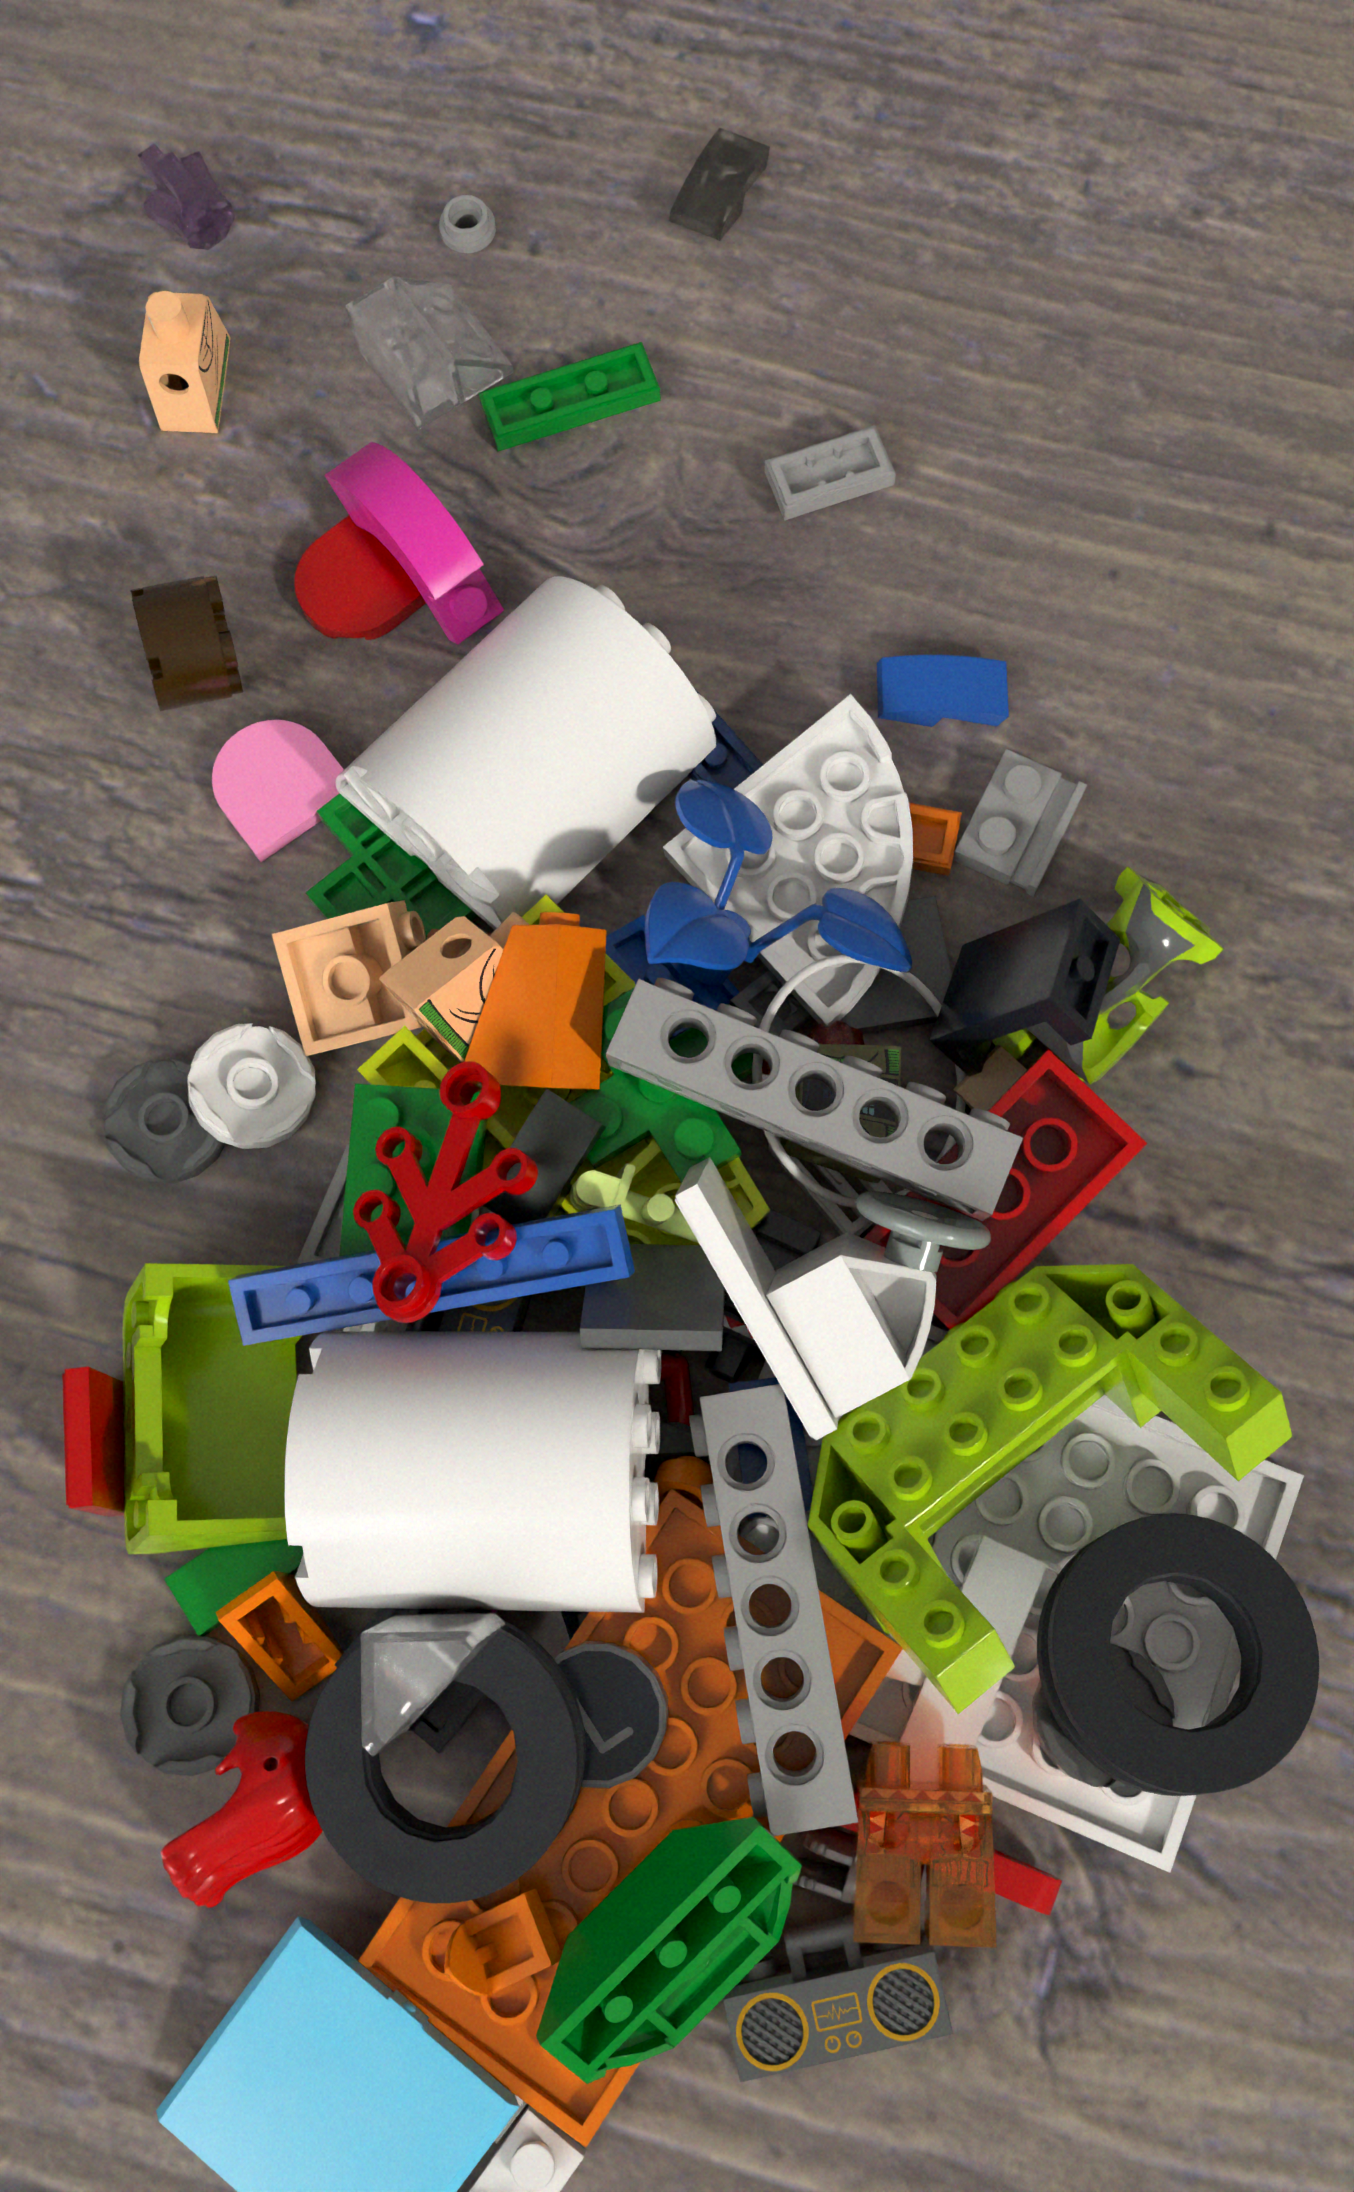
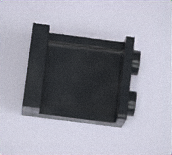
M1080 898L963 944L930 1041L965 1074L972 1076L982 1072L993 1039L1043 1022H1047L1070 1046L1092 1039L1120 938Z

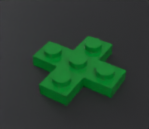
M340 793L317 810L324 825L352 856L305 892L310 902L325 919L385 903L405 900L407 911H416L420 916L427 936L431 929H441L455 917L465 916L471 922L478 917L474 911L438 881L433 871L420 858L415 855L411 857Z
M634 988L603 1006L601 1056L607 1065L606 1052ZM690 1028L669 1041V1046L673 1052L685 1058L700 1055L708 1045L705 1035L695 1028ZM753 1053L743 1054L733 1062L731 1066L732 1071L739 1080L752 1073ZM609 1065L608 1067L613 1076L600 1083V1089H590L569 1102L606 1127L587 1156L594 1169L650 1135L655 1140L681 1184L690 1167L709 1157L712 1159L717 1170L742 1155L740 1148L715 1109Z

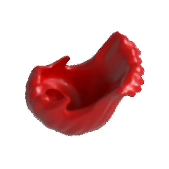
M276 1711L254 1712L244 1715L235 1721L233 1731L237 1735L236 1744L215 1768L216 1775H222L231 1769L239 1768L241 1779L235 1792L220 1810L167 1843L160 1852L163 1867L182 1898H188L198 1907L206 1906L207 1908H212L221 1903L225 1893L236 1883L257 1872L296 1857L308 1849L321 1835L323 1830L318 1823L311 1804L305 1772V1749L309 1724L291 1714Z

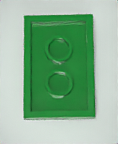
M355 1084L339 1256L375 1250L367 1230L360 1227L355 1222L353 1216V1209L357 1199L369 1190H380L398 1202L401 1209V1217L396 1229L403 1243L408 1244L415 1223L390 1168L379 1161L376 1156V1143L380 1135L392 1127L405 1128L417 1137L423 1148L419 1164L429 1183L453 1114L442 1103L440 1089ZM478 1091L473 1095L471 1102H473L478 1097L481 1091ZM487 1119L479 1123L458 1186L483 1171ZM405 1141L395 1148L393 1158L403 1152ZM383 1204L374 1209L371 1215V1222L381 1215ZM480 1207L444 1230L441 1237L468 1233L472 1222L479 1216Z

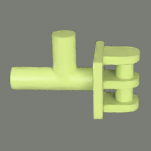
M626 1163L618 1171L616 1177L595 1170L587 1171L576 1180L570 1189V1201L578 1210L587 1211L621 1204L624 1218L699 1243L679 1207L674 1206V1202L669 1196L657 1194L649 1198L629 1191L636 1169L634 1165Z

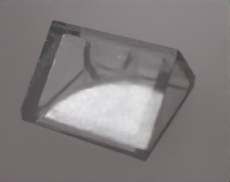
M496 1614L393 1616L362 1632V1747L374 1757L406 1732L499 1632L505 1623Z

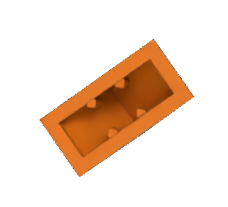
M273 1571L216 1611L219 1622L291 1702L337 1669L335 1663L344 1653L315 1606L310 1605L302 1596L293 1574Z

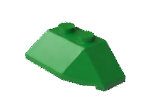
M755 1817L672 1830L567 1936L536 2034L540 2046L586 2084L605 2077L606 2070L632 2066L675 2048L779 1942L791 1903L793 1882L798 1881L802 1865Z

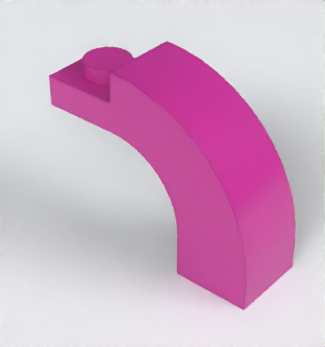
M371 441L324 475L355 525L373 534L400 563L450 641L457 645L504 611V608L480 570V567L484 565L461 528L423 480L395 453Z

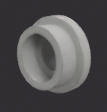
M461 195L453 198L446 204L440 217L439 229L442 240L450 249L460 253H474L484 249L491 243L495 236L496 224L492 211L481 199L472 195Z

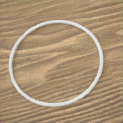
M838 954L820 959L801 969L777 992L766 1010L759 1029L769 1032L771 1023L785 998L799 983L813 973L838 964L867 963L855 960L844 954ZM882 968L899 976L913 986L924 997L938 1017L942 1005L917 977L910 972H899ZM754 1053L752 1084H758L762 1082L763 1057ZM955 1064L958 1085L966 1077V1074ZM957 1095L956 1110L965 1113L966 1103ZM763 1130L780 1162L804 1187L830 1202L857 1208V1198L834 1193L810 1179L788 1156L777 1135ZM950 1134L943 1150L935 1161L936 1163L956 1143ZM904 1189L895 1194L904 1196L909 1190Z

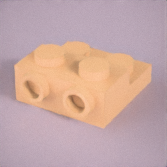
M405 900L385 903L272 934L305 1057L393 1035L404 1025L409 1030L422 1027L379 980L387 970L426 941L425 929L420 916L416 911H407Z

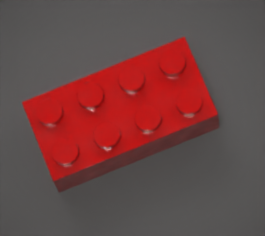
M1049 1049L987 1110L1007 1120L1010 1123L1008 1132L1018 1135L1023 1139L993 1214L984 1221L971 1217L989 1229L991 1234L989 1245L978 1250L940 1245V1248L943 1249V1254L938 1271L934 1272L936 1274V1293L933 1313L949 1329L960 1323H965L993 1301L997 1293L1004 1286L1011 1283L1147 1145V1142ZM957 1143L937 1163L951 1164L955 1162L958 1157ZM911 1191L904 1195L954 1210ZM876 1224L863 1239L886 1248L891 1230Z

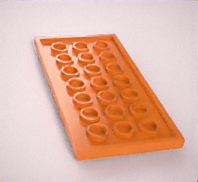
M672 1488L659 1506L657 1525H646V1554H656L657 1591L655 1598H645L644 1613L589 1612L564 1649L566 1650L585 1641L612 1642L639 1652L658 1672L668 1696L667 1731L656 1757L635 1778L611 1788L581 1787L571 1815L544 1855L521 1877L504 1888L484 1897L456 1903H426L400 1897L358 1960L393 1992L398 1990L429 2017L428 2022L504 2087L585 2148L590 2143L640 2062L632 2066L606 2070L605 2077L586 2084L540 2046L536 2034L559 1962L491 1995L475 1996L460 1989L444 1974L445 1954L452 1933L461 1923L535 1888L538 1891L562 1952L567 1936L672 1830L754 1817L747 1774L760 1772L756 1742L742 1745L735 1700L748 1698L744 1669L730 1671L724 1637V1627L736 1626L737 1624L732 1597L718 1598L712 1556L725 1554L721 1526L707 1528L704 1510ZM738 1534V1540L747 1552L754 1555L766 1554ZM765 1584L758 1587L752 1593L749 1608L752 1616L759 1623L774 1626L782 1623L788 1617L791 1610V1599L782 1587L775 1584ZM818 1589L845 1741L903 1648ZM778 1657L770 1660L764 1666L761 1680L764 1688L770 1694L784 1698L795 1694L799 1690L803 1682V1672L794 1660ZM512 1729L447 1827L475 1824L498 1810L510 1793L518 1763ZM792 1731L783 1734L776 1741L773 1753L775 1759L782 1767L788 1770H801L812 1762L815 1755V1745L806 1734ZM768 1817L758 1818L757 1820L770 1832ZM784 1835L774 1837L781 1842Z

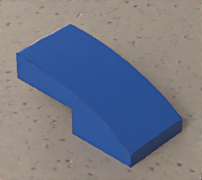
M954 655L883 657L877 662L878 718L933 727L943 717L998 726L1009 717L1006 661Z

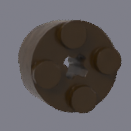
M216 575L205 578L200 576L131 590L138 628L146 660L153 676L152 684L160 711L230 698L233 694L243 693L236 653L230 630H228Z

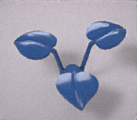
M690 779L680 787L675 798V806L681 822L687 830L703 842L717 848H729L730 862L715 902L702 890L685 883L669 882L657 889L648 905L645 920V943L649 964L683 963L686 971L699 982L710 986H719L725 982L732 970L740 966L743 961L752 963L759 952L806 922L818 920V931L821 937L842 954L874 966L899 972H910L913 968L911 954L902 932L892 916L872 898L846 888L829 889L822 898L823 906L812 904L756 941L751 942L749 938L751 928L747 921L739 914L724 909L742 865L744 850L761 855L765 854L771 847L773 836L770 824L764 813L754 802L728 786L711 781H695Z

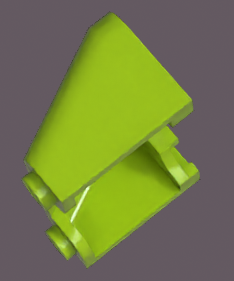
M145 1263L130 1287L125 1299L123 1313L124 1531L128 1554H157L287 1539L285 1519V1456L289 1418L297 1383L295 1344L301 1336L243 1346L228 1280L241 1274L284 1266Z

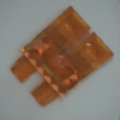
M871 1741L865 1767V1780L857 1779L856 1812L858 1823H856L854 1884L851 1908L853 1942L920 1945L921 1865H926L924 1932L929 1945L997 1948L992 1791L983 1784V1773L978 1748L972 1744H937V1782L910 1781L909 1743Z

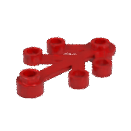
M466 1061L452 1067L442 1079L440 1099L453 1114L429 1183L419 1164L423 1148L417 1137L405 1128L392 1127L384 1131L377 1140L376 1156L379 1161L390 1168L415 1223L407 1248L396 1229L401 1217V1209L396 1200L384 1192L375 1189L363 1193L354 1205V1220L360 1227L367 1230L381 1262L374 1275L372 1285L377 1305L381 1312L397 1322L410 1323L426 1316L434 1308L440 1297L442 1283L482 1256L490 1260H500L512 1252L517 1240L516 1230L512 1224L496 1213H485L478 1216L472 1222L469 1233L437 1252L436 1250L444 1230L503 1191L512 1195L526 1193L534 1186L538 1177V1168L533 1159L518 1148H506L494 1157L489 1167L458 1186L480 1121L491 1117L497 1111L501 1101V1088L498 1080L476 1062ZM481 1090L478 1097L471 1102L473 1095ZM405 1141L403 1152L393 1158L395 1148ZM521 1162V1170L518 1175L511 1180H507L509 1169L514 1164ZM383 1204L381 1215L371 1222L372 1212L377 1206ZM499 1227L500 1231L497 1240L493 1244L486 1246L485 1240L488 1233L492 1229ZM413 1281H416L412 1292L405 1298L407 1287Z

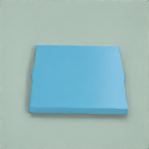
M297 1916L162 2101L156 2113L158 2121L237 2192H457L520 2106L514 2094L428 2022L429 2017L398 1990L393 1992L312 1921Z

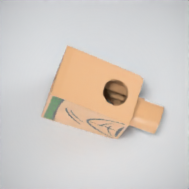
M160 291L148 296L139 364L161 431L218 433L230 336L211 300L203 294ZM180 377L184 378L189 385L185 390H183L180 383Z
M512 912L490 936L465 916L455 917L379 978L434 1040L460 1063L465 1061L512 925H529L515 912Z

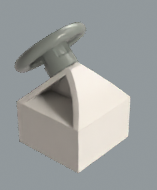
M867 1191L858 1196L856 1207L863 1217L891 1230L886 1248L846 1232L776 1270L766 1296L835 1418L911 1379L922 1356L930 1331L936 1293V1274L934 1272L938 1271L943 1254V1249L940 1248V1245L967 1250L985 1248L991 1241V1234L984 1224L957 1211L920 1199L887 1192Z

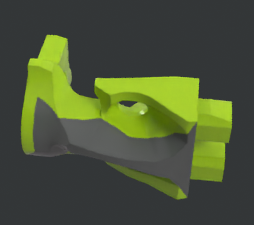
M1127 866L1119 875L1115 890L1123 898V902L1106 925L1120 938L1119 944L1127 948L1130 955V964L1128 970L1123 975L1114 977L1110 974L1092 1039L1070 1046L1047 1022H1043L993 1039L992 1042L996 1046H1002L1018 1060L1039 1039L1078 1078L1091 1085L1100 1080L1128 1052L1170 1003L1162 995L1154 998L1141 989L1161 970L1175 961L1188 960L1203 964L1215 959L1224 948L1210 935V928L1178 902L1161 884L1148 882L1130 866ZM1124 1002H1131L1135 1005L1136 1015L1127 1026L1118 1030L1110 1027L1107 1019L1113 1009Z

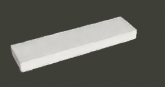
M984 1535L980 1538L960 1590L995 1628L1011 1658L1048 1564ZM926 1677L923 1685L919 1687L880 1784L959 1787L1002 1679L961 1713L957 1714ZM879 1799L900 1810L904 1804H907L903 1810L904 1812L933 1826H937L938 1823L940 1829H943L947 1818L942 1816L935 1806H938L948 1816L953 1804L952 1801Z

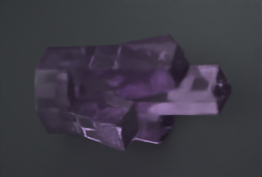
M154 143L138 154L143 170L157 186V189L147 197L143 204L150 219L176 232L190 248L209 250L226 238L235 219V214L231 203L217 188L200 151L180 158V162L173 152L164 154Z

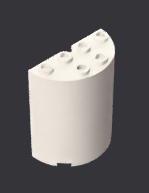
M554 576L544 581L336 778L337 792L411 857L415 855L420 858L433 871L438 881L496 930L512 912L522 917L545 895L557 905L716 747V737L712 722L716 719V713L709 702L695 691L683 671L668 654L671 651L670 643L658 628L650 623H645L642 626L625 611L621 600L608 587L599 585L596 589H593L580 581L562 576Z
M327 1331L318 1335L312 1342L309 1350L313 1374H299L289 1418L285 1456L288 1545H299L303 1548V1556L295 1579L302 1596L310 1605L315 1607L644 1613L645 1598H655L657 1591L656 1554H646V1525H657L659 1492L657 1482H649V1478H645L646 1454H658L660 1446L659 1412H651L649 1384L660 1383L661 1350L581 1348L580 1332Z

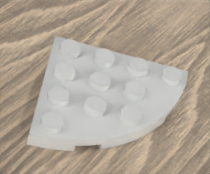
M850 694L734 788V790L742 793L760 808L770 824L773 836L771 847L765 854L759 855L744 850L742 865L724 909L739 914L747 921L751 928L749 936L751 942L756 941L810 905L818 904L823 906L822 898L832 888H846L872 898L892 916L899 929L901 927L909 897L913 865V828L909 801L892 761V753L887 742L871 717ZM685 828L663 846L665 857L692 886L702 890L715 902L730 862L729 848L711 846L698 839ZM818 920L806 922L757 955L783 985L797 972L811 963L825 957L842 954L821 937L818 931ZM845 963L830 966L805 978L790 993L828 1033L856 1005L871 986L881 968L861 963Z

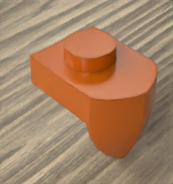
M537 1889L525 1892L461 1923L454 1930L446 1949L444 1974L455 1985L475 1996L491 1995L560 1961L562 1952Z

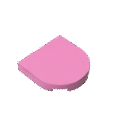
M266 720L243 728L224 744L214 763L212 787L215 798L223 813L262 863L321 821L317 810L339 794L336 788V778L344 769L320 738L311 730L291 721Z

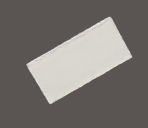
M709 1157L689 1168L674 1200L811 1438L814 1437L817 1440L837 1430L838 1418L834 1417L766 1296L776 1272L712 1159Z

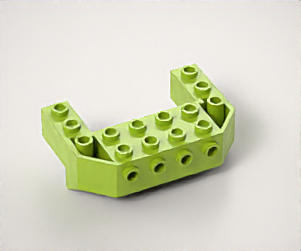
M1134 1264L1035 1266L1018 1281L1004 1286L997 1293L993 1301L968 1321L950 1329L938 1345L920 1358L910 1380L845 1413L838 1421L837 1430L823 1436L807 1526L835 1570L886 1635L891 1634L957 1714L961 1713L1014 1669L1015 1666L995 1628L947 1576L928 1541L931 1535L1103 1395H1106L1140 1428L1162 1411L1237 1481H1240L1293 1437L1282 1392Z

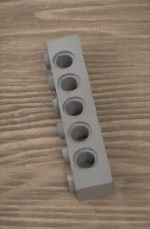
M657 978L655 984L652 985L638 979L606 1052L609 1066L978 1220L984 1221L993 1214L1023 1139L1018 1135L1008 1132L1010 1123L1004 1118L977 1108H972L969 1115L944 1105L945 1095L919 1083L908 1082L906 1089L880 1079L883 1071L874 1064L860 1058L845 1056L841 1063L817 1053L820 1045L816 1041L800 1033L782 1030L779 1037L754 1027L757 1019L737 1007L719 1004L717 1011L693 1002L694 993L674 981ZM682 1028H695L705 1035L708 1045L700 1055L685 1058L677 1055L670 1048V1038L676 1031ZM746 1053L758 1054L768 1062L771 1073L764 1081L758 1084H746L734 1075L731 1067L733 1062L739 1056ZM807 1079L821 1080L830 1088L833 1095V1103L820 1111L806 1109L797 1100L795 1088ZM869 1105H881L887 1108L895 1119L894 1133L881 1138L869 1135L860 1124V1111ZM932 1131H943L950 1134L958 1146L956 1161L951 1164H939L931 1160L924 1149L925 1135Z
M780 1384L700 1397L702 1414L689 1416L695 1456L709 1455L713 1483L700 1485L707 1528L721 1526L725 1554L712 1556L718 1598L732 1597L737 1624L736 1626L724 1627L730 1671L744 1669L748 1698L735 1700L742 1745L756 1742L760 1772L747 1774L753 1816L756 1819L768 1817L770 1833L773 1836L858 1823L784 1390ZM744 1443L758 1446L767 1458V1468L764 1475L758 1481L750 1484H743L733 1480L726 1468V1461L730 1451ZM752 1513L769 1515L775 1520L779 1528V1539L776 1546L770 1552L763 1555H754L747 1552L738 1540V1528L741 1521ZM765 1584H775L782 1587L791 1599V1610L788 1617L782 1623L774 1626L759 1623L752 1616L749 1608L752 1593L758 1587ZM774 1658H790L802 1669V1685L795 1694L789 1697L780 1698L773 1696L762 1684V1670ZM797 1731L804 1733L815 1745V1755L812 1762L801 1770H788L782 1767L775 1759L773 1753L774 1745L787 1732Z

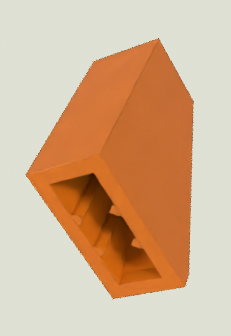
M558 912L540 913L539 925H512L464 1062L472 1061L482 1065L498 1080L500 1085L600 1089L607 930L580 927L579 914Z

